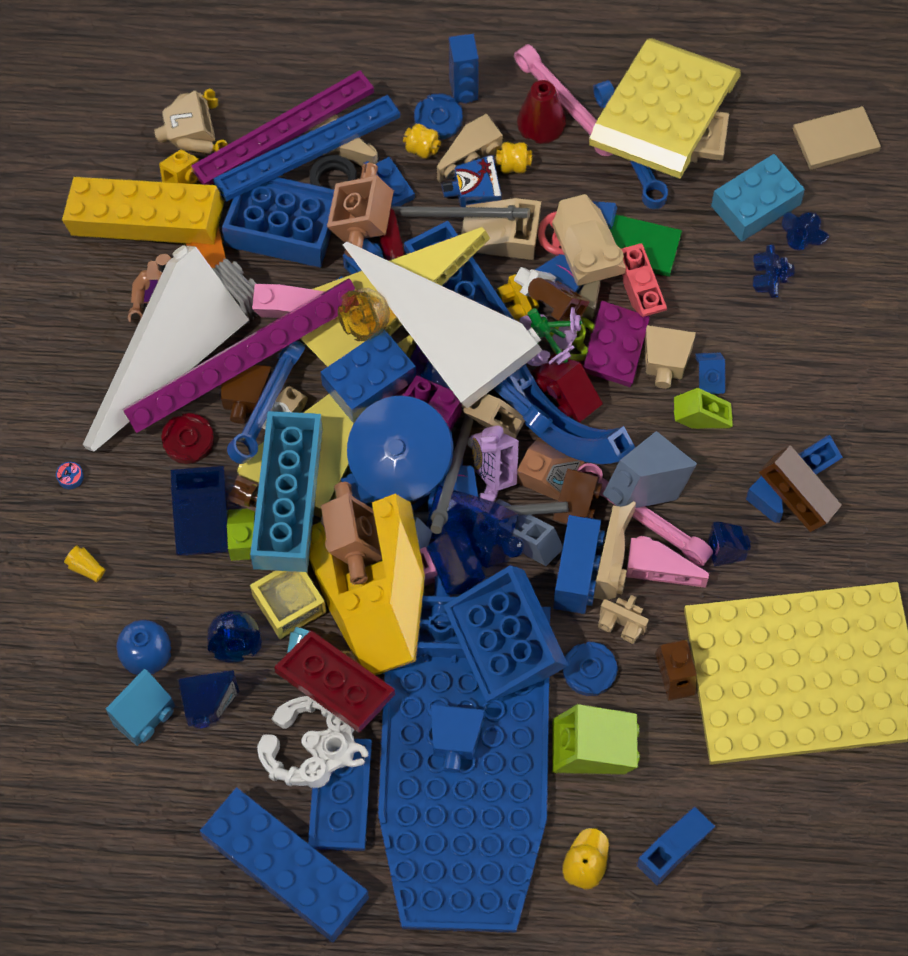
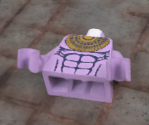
M498 425L487 427L482 433L474 434L468 440V446L472 449V467L487 485L485 492L480 493L479 508L494 507V500L499 490L517 484L518 440L505 434L503 428Z

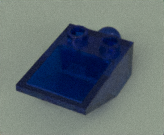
M441 485L436 488L426 523L430 530L433 523L431 516L433 511L437 509L443 489ZM453 490L447 510L448 520L443 524L441 533L435 534L432 532V539L485 568L503 563L506 555L516 558L523 553V541L519 537L512 536L519 514L496 502Z

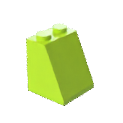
M577 704L553 718L552 772L626 774L636 769L640 757L637 750V737L639 735L637 714Z

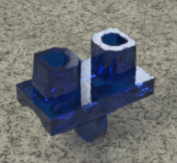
M774 245L766 246V252L754 254V267L756 271L766 270L765 275H755L753 277L755 291L769 292L771 298L779 297V277L781 283H787V277L795 274L794 265L788 263V258L783 257L780 259L779 255L775 254Z

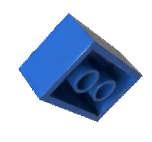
M385 329L321 371L322 386L353 423L367 407L381 399L395 395L411 384L416 377V366Z
M569 515L553 609L585 614L587 605L592 606L605 531L600 530L601 520Z

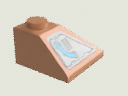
M537 438L528 448L517 470V483L558 501L567 468L577 471L580 466L584 465V461L569 457L548 445L541 438Z

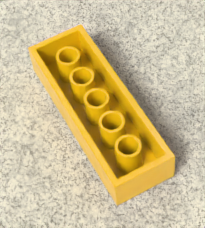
M73 177L62 221L71 236L177 243L195 242L214 245L224 200L217 185Z

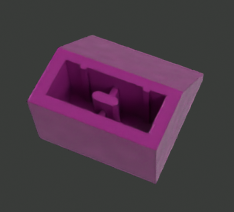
M417 375L403 395L420 399L435 408L447 422L450 431L461 415L462 403L452 390Z

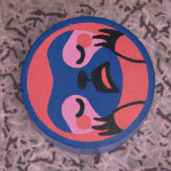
M65 462L58 467L56 478L61 487L74 489L82 483L84 474L77 463Z

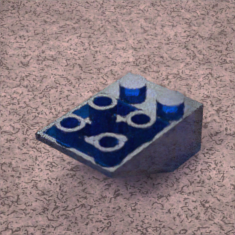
M224 466L171 470L176 555L229 552L227 536L228 490Z

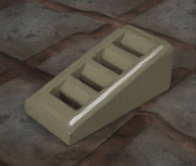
M601 280L584 284L580 292L581 296L590 301L582 315L590 320L595 315Z

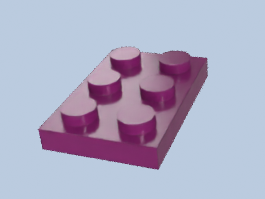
M601 301L582 366L585 372L630 387L635 376L650 316L642 317L638 312Z

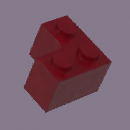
M553 354L551 357H549L548 362L552 360V358H554L557 354ZM567 359V363H561L560 365L557 362L553 364L547 362L542 363L531 371L541 391L556 398L560 405L558 409L577 422H581L603 404L580 362Z

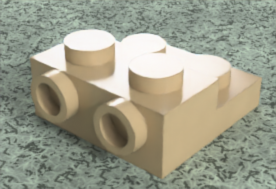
M715 113L691 154L690 162H697L698 157L723 160L729 113Z

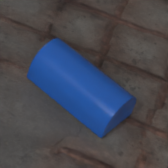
M830 435L823 437L798 453L815 474L843 458Z

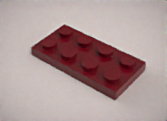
M311 630L274 667L276 674L359 733L395 696L394 688Z

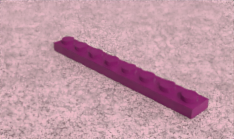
M359 70L191 165L192 171L202 185H213V178L280 147L373 94L374 87Z

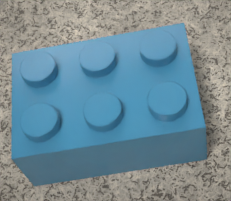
M773 154L716 189L711 206L742 242L801 205L805 189L777 156Z

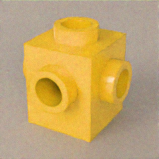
M180 149L159 163L162 182L194 184L199 179L192 171L191 165L199 162L198 158Z

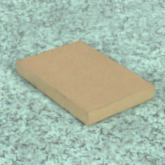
M863 106L798 123L793 127L810 170L878 152L881 148Z

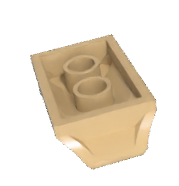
M586 194L561 200L552 221V226L577 286L625 274L626 266L623 261V251L616 245L601 210Z
M635 501L622 507L613 505L596 579L594 598L607 600L616 599L617 594L622 595L627 570L622 569L625 550L624 532L635 512Z

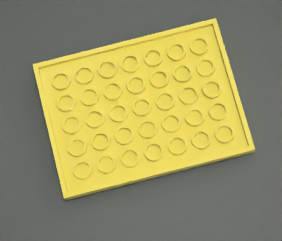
M898 582L685 606L684 613L691 655L697 675L696 684L710 765L908 742V629Z

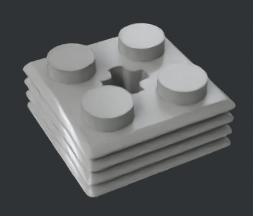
M223 258V262H219V265H215V268L212 269L248 317L249 321L246 323H250V319L254 320V316L258 317V314L252 309L256 282L251 278L247 280L242 275L244 272L237 262L230 263L228 259Z

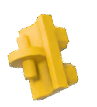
M515 274L509 276L508 283L497 288L496 293L503 303L513 301L514 306L507 309L514 320L519 322L521 317L528 316L527 313L534 308L537 309L539 304L538 300H534L520 292L522 287L514 281Z

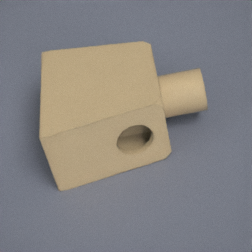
M647 325L645 334L646 373L656 376L655 385L663 389L670 388L672 378L682 379L693 348L695 332Z
M485 394L469 408L462 404L463 412L485 427L501 426L504 433L513 438L517 437L525 422L523 416L517 410L501 399L489 394ZM497 412H500L502 415L500 421L494 419Z

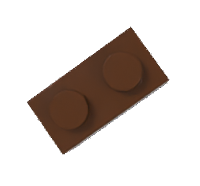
M567 468L558 502L567 501L568 512L554 513L553 520L567 524L569 515L593 519L595 509L591 508L593 499H599L603 485L598 483L600 477Z

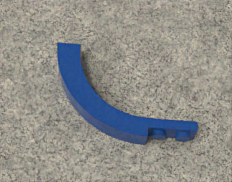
M526 364L506 378L533 405L537 406L552 419L553 422L543 434L536 431L526 421L524 423L539 438L559 452L588 463L610 464L619 462L636 448L624 426L607 430L591 428L576 422L561 412L538 387Z

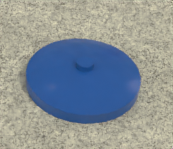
M409 396L387 397L367 407L353 424L347 442L348 463L356 481L371 495L382 499L397 494L409 502L416 501L433 492L445 479L453 459L452 434L443 416L426 402Z

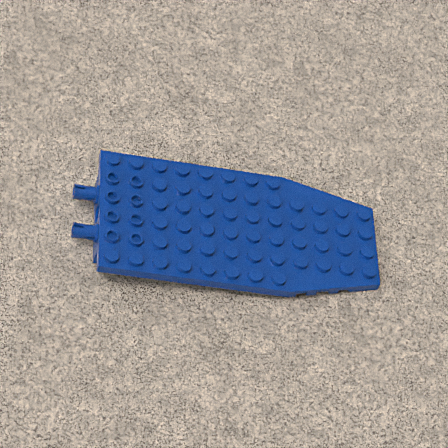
M436 575L434 577L435 595L423 596L416 661L385 672L384 679L385 683L395 689V696L383 707L378 816L402 929L516 933L547 821L549 677L489 703L486 702L443 606L457 598L450 597L452 577L444 575V585L442 586V575ZM542 607L550 625V607ZM431 705L484 710V722L474 757L471 760L461 759L460 772L458 773L445 772L443 770L444 757L434 756Z

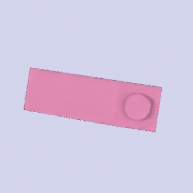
M255 284L252 309L260 317L281 318L325 291L278 284Z
M649 537L631 538L626 577L706 588L709 577L708 572Z

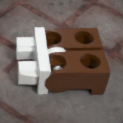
M524 267L519 269L514 281L523 286L520 290L522 294L534 300L543 301L554 308L551 316L558 321H570L571 307L575 308L576 315H580L581 318L590 303L589 300L563 283L555 281L556 277L551 273L533 269L529 271Z

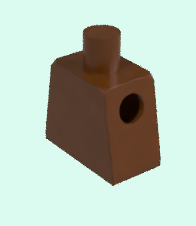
M253 365L221 384V401L224 409L231 410L230 421L238 424L245 423L247 413L253 412L272 375L270 366Z
M687 640L660 645L655 654L668 701L694 696L697 675ZM681 681H685L686 683L683 685H677V683Z

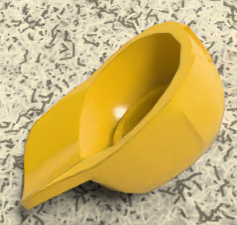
M591 828L583 830L577 836L563 862L562 872L565 880L570 885L583 888V890L592 889L602 880L606 870L609 842L604 833L598 829Z

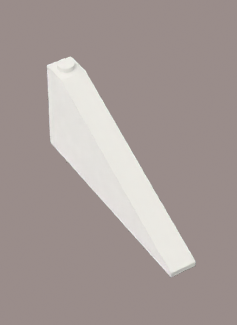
M349 242L343 244L466 408H469L542 351L537 344L541 339L532 328L527 331L523 324Z
M183 245L173 252L172 255L174 257L167 262L85 438L83 446L86 449L94 452L130 422L123 411L125 407L191 370L249 321L197 247Z

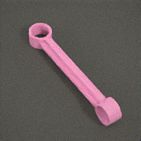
M526 44L516 51L514 58L518 66L526 73L531 72L538 81H550L555 86L561 105L591 135L597 120L541 63L536 50L531 45ZM594 147L596 152L602 156L613 155L612 153Z
M592 463L580 466L577 471L583 473L592 472L600 477L598 483L603 484L600 495L611 502L603 495L609 482L603 479L600 467ZM645 506L635 508L633 518L681 549L684 556L692 563L704 566L713 554L712 548L702 539L688 536Z

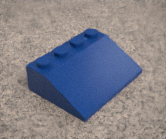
M278 177L233 198L222 226L223 244L230 248L321 268L332 232L327 228L334 190Z
M510 565L443 605L482 694L488 703L540 682L569 666L523 569Z

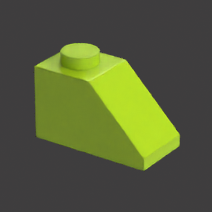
M700 388L674 397V416L676 422L692 429L733 427L730 402Z
M248 508L228 510L227 536L231 561L251 559L250 554L256 512Z

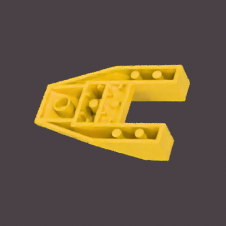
M397 494L372 502L383 561L365 567L368 580L363 584L356 585L351 583L348 564L327 551L325 541L327 540L322 522L312 526L309 560L329 611L358 664L374 675L416 661L425 574L411 502Z

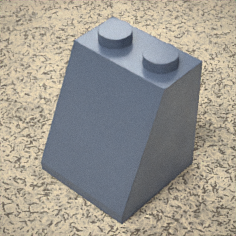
M656 431L619 461L603 495L619 507L629 505L633 501L636 502L635 508L677 500L697 463Z

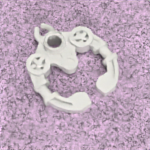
M308 696L299 697L284 703L277 708L272 720L281 728H288L294 723L299 713L306 711L312 713L315 709H320L321 714L327 717L328 729L316 732L309 731L302 737L303 746L313 757L305 760L300 769L293 766L290 770L283 769L284 765L282 762H276L275 760L280 750V741L276 736L263 735L257 745L259 759L264 768L269 772L271 780L277 781L280 779L289 786L308 785L311 788H319L325 785L330 778L331 772L338 768L363 765L365 763L364 759L353 760L355 752L360 751L365 758L368 757L369 753L364 746L354 743L352 733L354 729Z

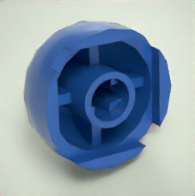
M145 619L133 621L125 626L118 636L116 644L118 658L124 668L133 674L139 675L144 669L150 674H155L163 669L170 660V638L164 628L154 621Z

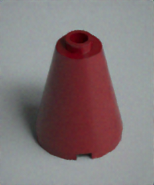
M539 80L531 86L518 113L517 126L519 132L527 140L529 138L539 144L550 143L561 136L566 125V117L555 86L550 81Z

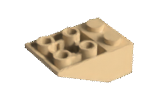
M514 198L466 205V207L508 208L509 205H515L516 208H529V218H515L514 221L508 220V218L464 217L461 234L483 227L490 239L476 253L534 260L541 201Z

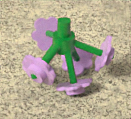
M571 307L570 321L548 322L547 317L540 315L536 308L530 310L527 313L528 316L520 318L519 322L523 324L527 331L532 328L539 338L546 337L557 353L548 362L550 353L543 350L527 362L529 365L540 366L542 363L547 362L549 364L557 362L558 365L567 363V359L571 357L569 352L575 348L571 344L576 338L577 331H581V325L583 324L580 315H576L574 307Z

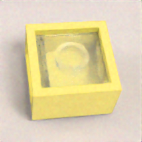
M274 571L250 585L253 598L279 639L287 636L290 632H294L295 627L300 628L326 613L325 601L306 572Z

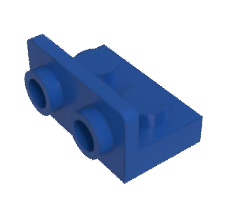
M390 157L375 164L378 166L376 176L382 179L394 191L391 206H401L415 199L414 192Z

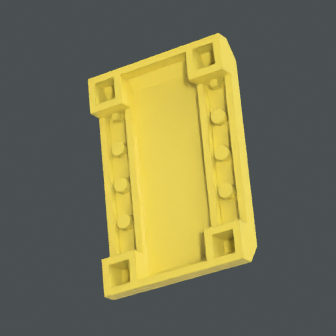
M652 38L647 39L596 121L590 136L589 145L681 179L691 161V154L727 92L730 93L739 79L740 69Z

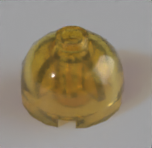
M358 288L342 295V305L338 307L337 312L339 322L347 335L352 334L356 337L354 339L356 341H368L385 330L389 323L390 310L386 299L379 292L370 288Z

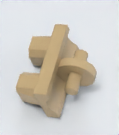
M633 595L630 596L628 602L618 598L616 604L604 599L600 609L598 628L611 632L615 623L625 626L621 633V638L633 644L640 634L644 635L649 619L641 616L643 609L634 605L637 597Z

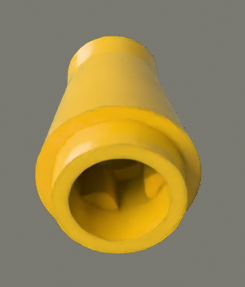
M75 546L64 561L68 565L69 570L88 577L95 582H98L106 571L84 547Z

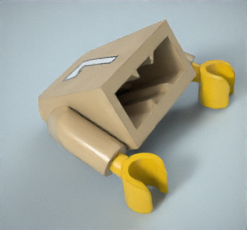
M208 89L204 92V95L196 90L191 93L180 94L169 107L164 109L163 118L165 125L154 130L157 140L160 143L169 140L178 149L207 154L227 146L228 144L225 140H219L216 144H212L215 141L209 109H214L218 106V99L215 98L214 90Z

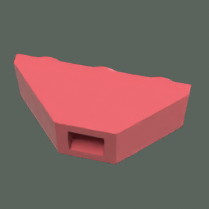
M643 244L621 249L626 266V272L622 274L632 307L642 317L666 311V303Z

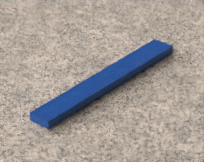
M386 95L213 178L214 184L217 185L225 201H228L400 118V111L390 97Z

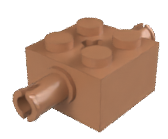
M364 163L362 165L360 179L336 183L327 228L343 242L348 241L362 248L365 238L386 234L394 192L382 179L376 176L378 166L373 163H367V165ZM345 250V254L352 258L349 252Z
M340 482L334 486L336 499L321 505L323 515L321 522L325 528L327 539L325 546L331 555L348 564L350 582L358 585L368 580L365 567L382 560L373 509L352 496L351 484Z

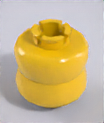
M415 124L412 129L409 127L403 138V142H406V151L417 154L423 159H428L432 154L436 155L439 150L437 146L441 145V140H438V132L434 129H427L422 124Z
M505 142L502 144L501 150H496V166L501 165L503 173L513 171L525 173L526 167L531 166L532 151H527L525 143L512 144Z

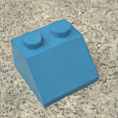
M144 669L106 708V711L113 726L138 746L142 741L146 742L151 738L155 731L154 728L161 721L165 722L174 712L175 704L172 697Z

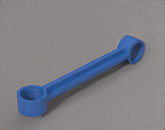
M606 80L593 86L600 108H605L615 92L612 83ZM630 160L643 186L642 202L650 209L663 207L668 195L667 186L655 179L650 167ZM652 189L659 190L663 194V198L653 200L647 196L646 192Z
M298 340L281 350L278 356L279 361L242 433L238 434L228 444L227 452L234 462L244 464L256 455L258 451L256 439L267 419V413L271 411L293 365L298 361L305 349V345ZM236 442L245 444L249 450V455L242 454L237 449Z
M506 379L493 388L539 433L543 434L553 422L546 413L533 405Z

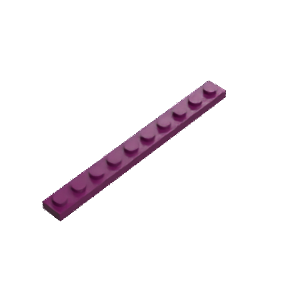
M348 278L125 407L123 411L136 433L363 301L352 281Z

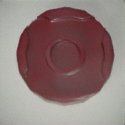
M185 413L177 418L175 416L164 426L161 435L163 449L168 457L183 464L196 463L204 459L212 450L214 443L213 430L208 421L200 415Z

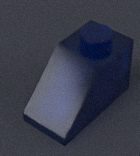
M719 521L713 522L708 545L713 550L711 557L714 567L745 561L748 551L751 550L748 535L743 534L742 527Z

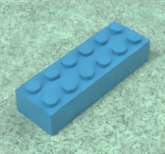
M268 411L250 554L253 569L308 572L323 433L321 414Z

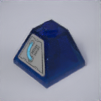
M234 670L179 679L186 721L189 727L193 726L196 729L206 728L210 726V723H216L240 692Z

